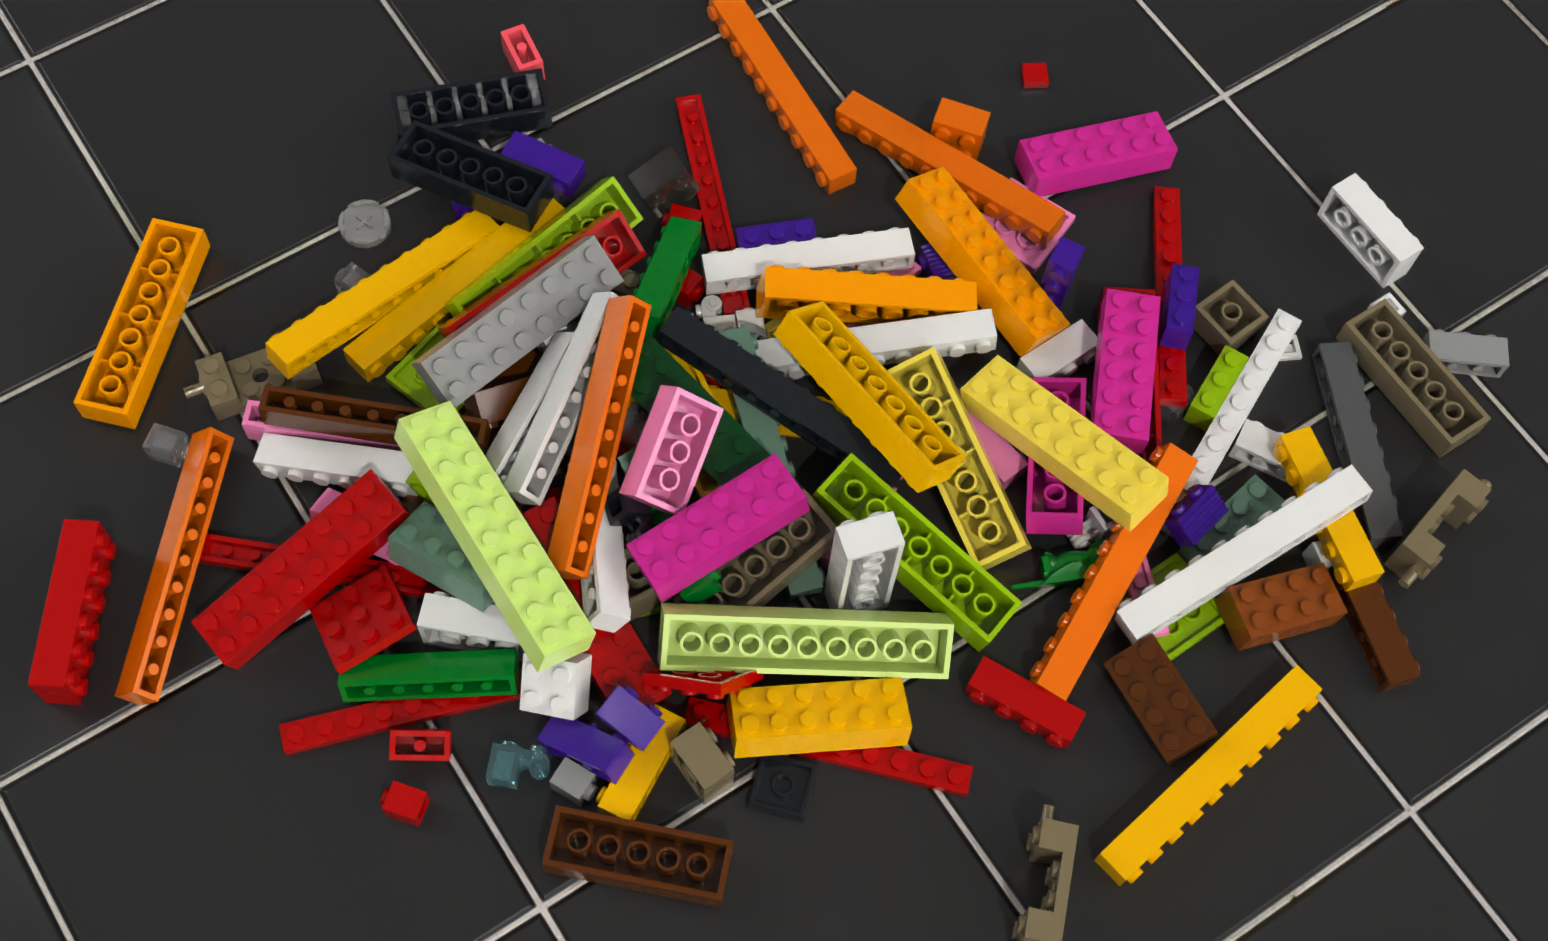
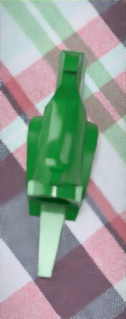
M1094 539L1093 542L1095 544L1091 545L1088 551H1067L1057 556H1053L1050 552H1044V555L1039 556L1038 560L1042 580L1011 585V590L1040 589L1079 584L1084 579V574L1091 564H1095L1098 559L1097 551L1104 540Z

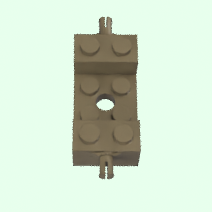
M266 348L227 362L221 352L196 360L195 364L199 373V383L184 387L183 390L187 399L203 393L208 398L217 420L220 421L245 412L248 400L260 401L265 385L304 391L321 385L323 382L315 362L290 379H287L268 360ZM258 374H269L268 378L265 381H255V377Z
M1463 469L1387 559L1384 565L1401 577L1398 583L1403 588H1409L1417 578L1423 581L1443 559L1439 554L1446 545L1432 535L1443 520L1457 529L1463 522L1468 525L1488 504L1489 501L1485 497L1492 490V485L1488 480L1482 479L1480 481L1466 469Z
M1042 805L1041 820L1038 826L1033 827L1032 833L1028 834L1026 851H1030L1029 861L1051 866L1047 868L1045 875V885L1049 886L1047 896L1042 898L1040 909L1029 907L1023 915H1019L1018 921L1014 922L1012 939L1016 941H1062L1079 825L1053 820L1055 807L1052 805Z

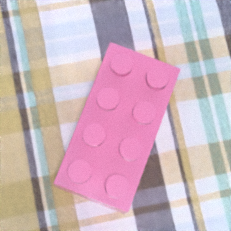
M661 385L619 493L671 515H675L685 509L724 409L680 387Z

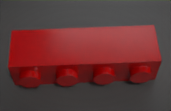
M983 656L964 692L969 695L968 697L972 702L978 705L985 704L994 709V713L1006 720L1010 718L1019 723L1020 728L1030 734L1036 733L1044 737L1045 741L1052 747L1065 750L1071 743L1086 715V712L985 656Z

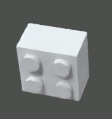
M524 652L520 710L573 721L586 713L589 705L592 654L580 653L537 673Z

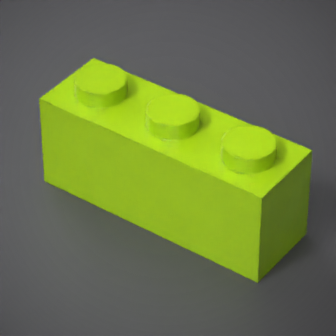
M1225 345L1193 399L1183 420L1207 432L1249 357Z

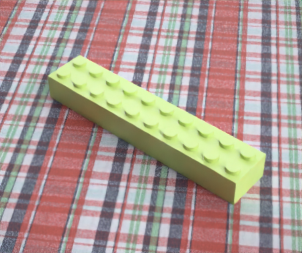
M451 401L398 419L394 439L537 673L589 650L596 635L595 630Z
M661 603L657 660L662 671L715 672V670H735V673H744L749 670H757V673L948 679L955 624L947 613Z

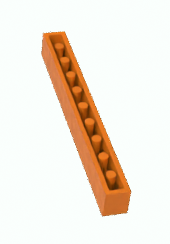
M709 0L707 13L710 20L716 22L720 35L730 43L733 55L739 57L744 72L752 77L756 90L766 98L769 110L775 112L780 127L790 135L793 147L799 149L802 153L803 161L807 168H811L815 173L818 185L824 187L828 195L854 184L857 173L856 166L746 1Z
M853 90L835 110V125L841 131L848 132L858 138L863 144L874 147L884 156L893 158L903 167L910 168L920 175L944 167L977 208L984 211L989 217L996 218L1005 223L1010 229L1024 234L1032 242L1046 247L1063 227L1066 211Z
M632 295L609 298L551 537L547 555L561 578L588 579L652 306Z
M212 427L192 434L116 689L115 697L140 706L159 702L233 445V437Z
M1172 443L1156 447L1149 458L1152 466L1169 477L1167 496L1131 532L1116 521L1112 523L1110 528L1112 533L1108 541L1105 540L1100 545L1097 551L1099 557L1095 564H1091L1086 570L1084 584L1072 595L1070 599L1072 605L1069 611L1063 613L1057 622L1059 629L1055 636H1051L1045 643L1043 648L1045 654L1041 661H1037L1030 670V682L1065 701L1198 462L1197 459Z

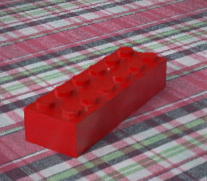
M64 519L28 680V686L45 703L81 705L83 696H86L88 692L89 681L87 674L89 668H92L94 664V641L98 640L100 635L98 621L100 613L104 612L106 606L105 588L111 582V570L109 568L111 560L115 559L117 553L116 543H114L99 521Z

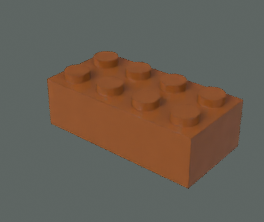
M1324 562L1230 586L1215 600L1237 651L1333 626L1348 613Z

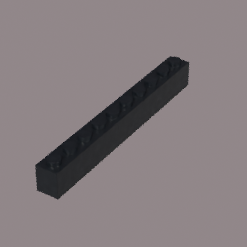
M678 306L675 308L655 339L662 347L839 463H842L852 453L892 489L897 485L901 474L889 464L888 460L870 443V440L852 423L848 416L838 412L831 403L822 401L814 396L808 388L799 386L791 381L784 372L776 371L768 366L761 357L752 355L744 350L738 342L729 340L721 335L714 326L706 325L698 320L691 311Z

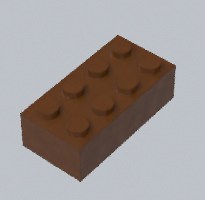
M1153 633L1103 663L1168 766L1218 736L1214 725Z

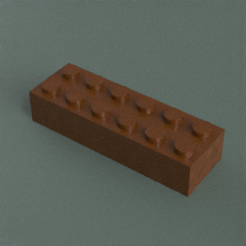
M556 805L542 860V867L544 872L721 908L734 841Z

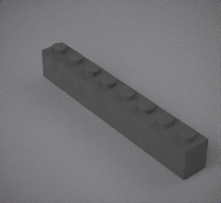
M1350 341L1319 344L1312 355L1341 468L1345 469L1352 464L1373 490L1368 501L1353 511L1372 548L1395 546L1404 536V524L1402 520H1399L1397 499L1395 495H1392L1390 488V473L1384 466V451L1378 444L1376 436L1377 426L1372 421L1370 415L1371 405L1364 393L1363 376L1358 371L1357 353L1353 351Z

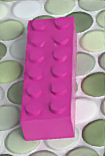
M1158 111L1019 140L1014 162L1028 190L1042 197L1170 169L1178 148Z
M1107 288L1100 307L1089 421L1135 454L1142 455L1149 441L1161 297Z
M1032 377V380L1086 418V378ZM1028 457L1026 534L1083 535L1084 498Z
M774 453L626 544L632 559L662 603L809 512L807 496L777 454Z

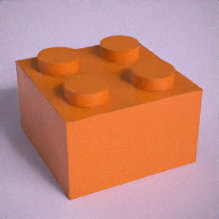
M942 97L933 120L931 135L977 161L984 142L991 112Z

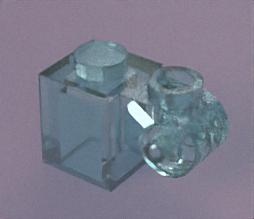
M501 741V744L493 743L485 776L488 785L517 789L521 772L528 769L534 779L542 780L546 778L551 771L550 761L547 756L548 749L538 745L530 746V750L522 749V747H518L519 745L512 741Z

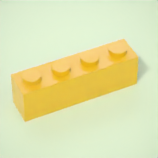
M654 704V707L663 713L660 718L665 723L644 751H639L628 743L627 746L634 753V757L616 785L610 783L608 788L603 786L596 798V802L599 803V814L635 821L670 758V741L684 733L686 719Z

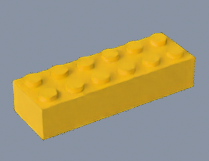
M902 677L740 688L737 693H728L726 709L734 758L907 746L912 731Z

